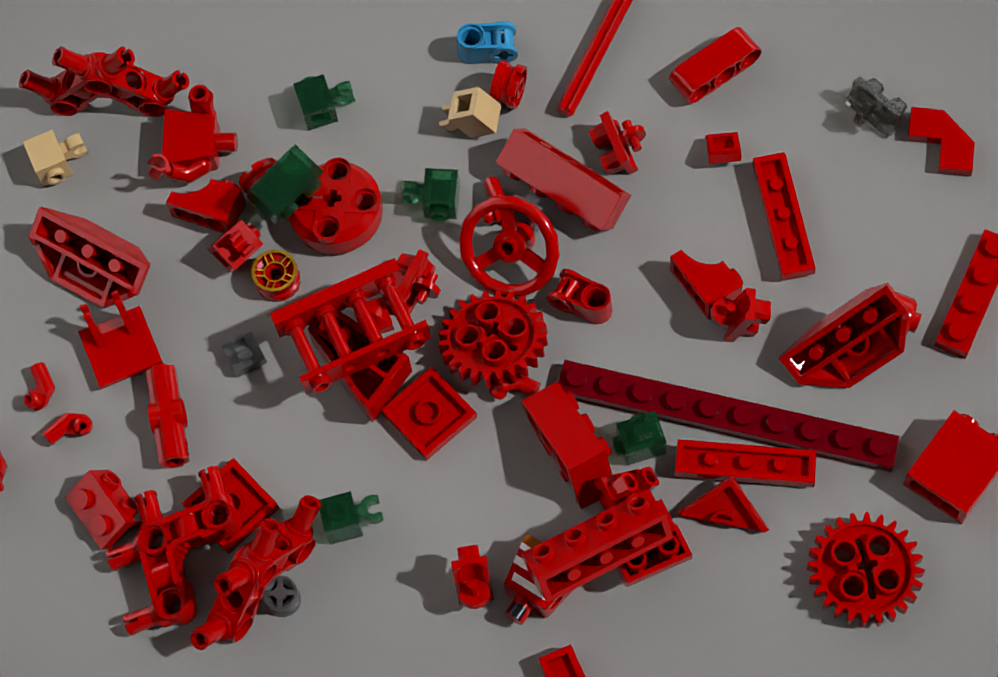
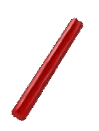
M633 0L611 1L557 105L560 114L567 117L574 115Z

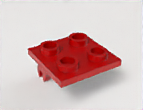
M117 290L112 292L111 295L120 316L97 325L87 304L80 305L88 327L78 331L101 390L145 372L154 365L163 364L141 307L138 306L127 311Z

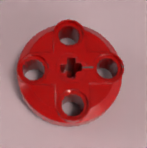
M332 158L326 163L310 169L286 193L287 215L295 234L306 246L320 253L343 254L353 251L368 242L376 233L381 223L383 202L375 179L365 169L349 163L345 158ZM344 176L342 179L335 180L338 177ZM302 203H307L304 206L298 207ZM366 206H372L367 210H362ZM329 233H334V235L330 237H325Z

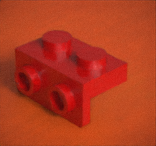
M89 470L65 496V499L100 549H110L130 526H140L142 524L137 502L128 495L121 485L120 478L111 470Z

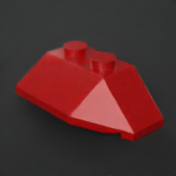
M39 207L28 238L32 245H35L39 259L51 280L102 308L115 305L111 293L116 290L119 292L122 301L139 295L150 268V263L138 246L85 218Z
M888 282L866 289L810 327L778 359L799 385L813 384L825 387L850 388L905 351L909 308Z

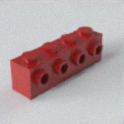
M526 128L513 129L495 162L504 168L503 173L516 181L522 179L531 185L529 189L533 193L543 198L547 196L557 202L556 207L570 215H573V213L584 219L582 223L586 227L596 232L613 229L632 196Z
M646 489L521 554L530 578L548 603L674 537L666 513L649 490Z

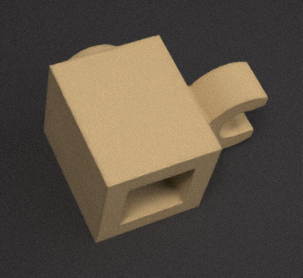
M479 86L455 91L452 95L451 104L442 107V111L448 115V119L440 121L439 125L446 131H454L458 128L470 138L494 134L497 131L501 104Z
M53 129L23 141L34 171L43 187L50 184H58L66 177L73 175L67 160L80 158L88 154L79 133L73 134L64 142L59 143Z

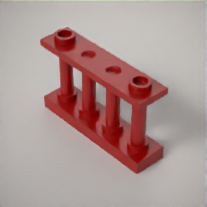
M395 258L269 313L279 338L286 335L291 336L308 373L299 376L306 395L312 392H323L332 383L407 349L416 350L422 347L427 340L431 339L426 320L414 324L397 290L398 285L403 283V279ZM377 294H385L402 329L385 338L382 337L366 304L368 298ZM348 307L354 309L370 341V345L351 352L335 318L337 312ZM317 321L323 323L339 356V359L321 367L303 331L306 326Z

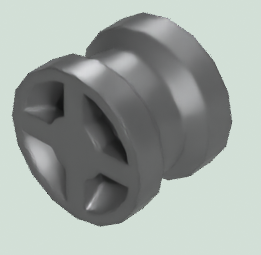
M277 576L266 588L263 600L271 613L279 617H287L294 614L300 607L301 595L293 580L286 576ZM287 596H290V598H287V600L284 601L283 604V600L286 599Z

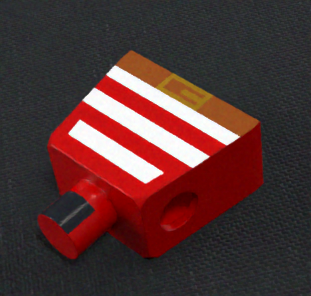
M526 534L504 581L505 593L514 599L504 614L519 625H523L531 611L544 618L549 617L572 592L570 591L548 603L545 601L530 578L521 554L542 543L529 534Z

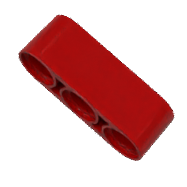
M736 27L678 65L671 72L669 81L688 103L693 104L754 64L760 57L762 50L742 27Z

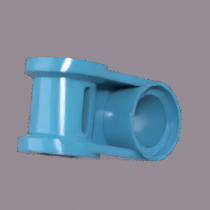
M508 21L463 25L457 31L458 57L467 64L499 63L501 60L514 61L518 56L517 48L514 47L516 26ZM474 42V43H476V44H475V45H467L466 43Z

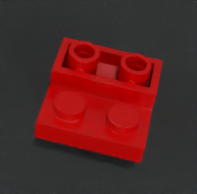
M662 499L657 502L667 515L674 538L615 568L625 587H630L692 559V553L678 525L674 524Z

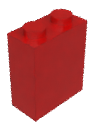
M953 410L908 471L903 485L962 524L998 475V434L988 433L979 427L978 422L971 416L959 414Z

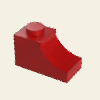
M211 179L207 186L195 192L176 193L171 191L166 204L174 218L225 233L239 220L246 201L241 188L236 183L229 180L220 182Z
M682 249L670 256V271L708 320L711 319V306L716 300L728 298L734 301L742 292L743 280L734 268L729 269L724 261L718 264L700 263L686 255Z

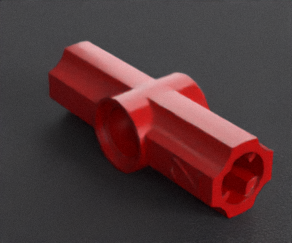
M154 365L149 370H146L150 404L147 405L151 430L155 434L159 464L161 467L171 469L182 467L190 462L185 433L188 421L183 399L180 398L176 368L174 365Z

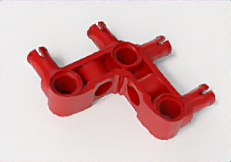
M60 46L53 54L52 64L65 70L55 77L48 78L27 69L20 76L19 87L42 96L43 100L50 104V110L61 116L76 115L78 112L86 109L90 102L104 97L123 103L128 108L144 115L160 117L164 115L167 105L174 100L175 95L189 86V78L184 72L180 74L179 70H175L164 78L133 65L135 62L134 53L130 49L125 50L126 47H119L112 54L93 52L83 56Z
M219 466L207 467L208 473H206L205 469L198 472L206 498L204 502L171 515L162 517L156 491H145L144 498L141 493L136 495L135 501L137 502L142 520L139 533L132 542L106 551L107 557H112V559L108 560V563L113 571L141 561L152 602L148 607L123 615V621L125 623L129 622V624L125 625V628L130 636L157 625L164 628L174 624L180 626L187 625L195 618L197 613L193 585L187 580L183 565L184 555L188 554V550L209 542L215 544L233 536L240 530L243 523L242 515L236 509L233 497L225 491ZM227 511L226 520L222 524L217 525L218 516L222 512ZM163 536L161 546L154 549L156 539ZM177 600H181L180 609L175 614H172V605Z
M310 495L302 497L293 517L281 524L271 518L262 521L254 540L242 546L233 557L229 569L216 577L214 589L218 595L207 615V622L192 631L193 634L190 636V641L196 649L204 650L218 640L226 641L230 639L234 643L241 640L251 628L259 608L258 605L270 582L281 573L288 572L308 558L316 544V540L313 538L312 524L321 507V502L317 498Z

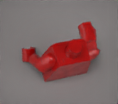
M195 85L190 89L188 99L191 112L165 109L162 154L152 155L147 162L148 165L156 166L152 167L149 171V176L152 179H159L165 174V177L168 179L192 183L210 171H216L219 168L220 152L237 151V133H221L214 109L213 93L206 86Z

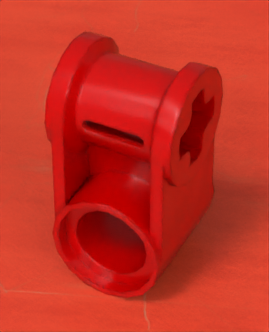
M562 269L559 274L560 281L554 291L549 292L546 297L549 304L560 311L571 313L593 324H603L608 321L613 312L609 289L603 284L585 278L573 270ZM597 300L604 302V304L600 307H592L589 305L591 302Z

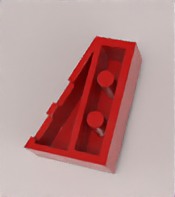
M341 311L336 313L335 318L351 352L370 345L362 325ZM317 321L310 324L307 330L312 344L328 364L339 359L323 323ZM400 352L340 379L371 423H373L380 414L381 409L387 405L412 373L409 356Z
M555 382L523 399L522 404L528 422L549 456L552 455L562 470L559 474L563 481L571 483L576 497L575 501L580 509L600 500L601 490L596 488L594 482L600 477L612 475L608 461L611 450L602 436L597 438L594 435L595 428L586 413L580 415L578 412L579 405L572 392L568 391L565 393L559 383Z

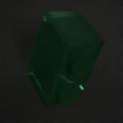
M295 144L248 189L247 198L274 224L281 218L287 221L299 209L297 203L304 196L311 198L321 188L323 184L319 181L324 171Z

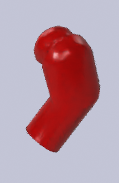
M488 177L484 181L483 185L489 198L505 196L497 177ZM500 209L482 217L484 223L489 225L496 222L498 224L501 221Z
M43 362L36 363L30 367L29 370L36 386L28 392L29 395L25 394L24 396L25 406L34 411L45 408L55 391L53 380Z
M518 373L516 374L517 383L515 384L509 378L504 379V386L500 388L497 380L492 381L489 394L498 400L505 398L507 391L517 390L531 396L539 391L541 383Z
M65 413L45 429L42 434L54 445L64 435L85 436L89 434L93 424L87 415Z

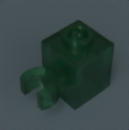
M324 74L316 77L309 76L300 82L293 83L308 131L338 122L335 106L349 105L355 102L350 81L341 82L334 88L329 89Z
M425 168L424 184L402 181L401 195H403V203L415 204L422 202L424 217L434 221L443 222L448 219H457L460 192L458 170Z
M655 411L648 414L644 412L631 416L629 420L616 423V436L612 437V443L618 457L623 455L627 466L666 454L667 442Z
M351 491L319 499L321 502L319 511L324 532L330 545L363 536L360 522L366 521L370 524H377L384 520L382 512L374 514L368 512L370 506L380 503L378 495H368L360 504H355Z

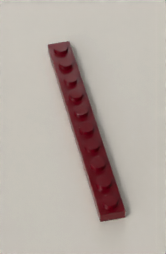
M564 360L558 381L564 392L571 391L576 400L784 448L817 450L816 455L888 472H892L900 437L898 435Z

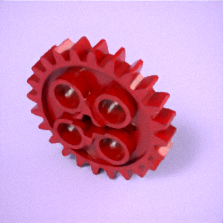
M497 289L495 295L490 297L487 290H483L481 299L471 294V303L467 304L460 300L458 301L459 311L449 310L450 319L442 320L444 330L438 332L440 338L438 344L444 364L449 365L451 374L458 372L462 382L470 377L472 386L475 387L480 380H484L486 388H489L492 381L497 380L501 388L504 386V379L509 378L515 384L517 383L516 374L520 373L528 377L527 366L537 368V357H545L544 347L548 346V332L543 313L537 312L534 302L527 305L526 296L524 295L515 300L514 291H510L506 297H502L501 290Z
M865 512L862 521H858L855 514L851 513L848 524L838 517L835 522L836 530L826 525L823 531L826 538L817 535L814 543L819 548H811L809 556L815 559V561L808 562L807 570L815 572V574L809 576L808 584L819 585L814 590V598L825 596L822 608L827 609L833 605L836 608L833 616L835 619L842 613L847 614L848 625L857 617L860 618L862 628H865L869 618H872L876 626L880 627L882 616L884 615L891 623L894 622L896 618L895 609L905 614L908 607L904 601L914 604L917 596L912 591H920L923 583L914 579L922 577L925 569L915 566L921 563L923 556L920 554H912L917 546V542L906 543L905 539L909 531L904 530L897 534L895 532L897 522L894 520L887 527L883 525L884 518L881 514L876 522H871L869 512ZM857 540L862 543L865 568L868 570L872 569L869 576V584L876 597L875 599L869 597L865 571L863 569L859 570L862 557L855 544ZM874 543L881 544L886 548L887 554L876 555L870 550L869 546ZM839 550H845L851 554L853 559L849 562H842L836 558L834 553ZM889 577L895 582L896 587L885 589L879 584L878 579ZM853 583L860 588L861 594L858 596L848 595L844 591L843 586Z

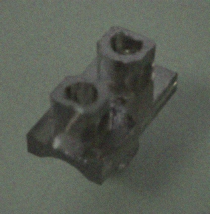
M861 76L854 80L852 90L844 101L845 104L856 112L853 123L857 126H862L865 122H868L888 138L894 133L907 109V104L899 97L891 100L886 98L882 94L884 91L883 84L877 79L872 78L866 81Z

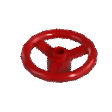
M494 196L476 204L463 221L459 235L461 259L470 276L486 290L495 293L497 289H500L503 297H506L510 291H514L515 297L527 296L541 290L554 276L560 257L558 235L549 218L533 203L515 196ZM500 209L502 231L495 237L491 249L475 257L472 244L475 226L484 215ZM515 211L525 214L539 227L545 239V260L531 250L535 243L534 231L529 225L516 222ZM499 259L508 263L520 260L538 274L534 279L522 284H506L493 279L483 268Z

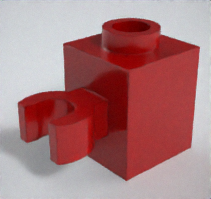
M241 219L233 224L207 249L230 273L242 265L263 243L259 239L261 234L258 229L250 222L245 224Z

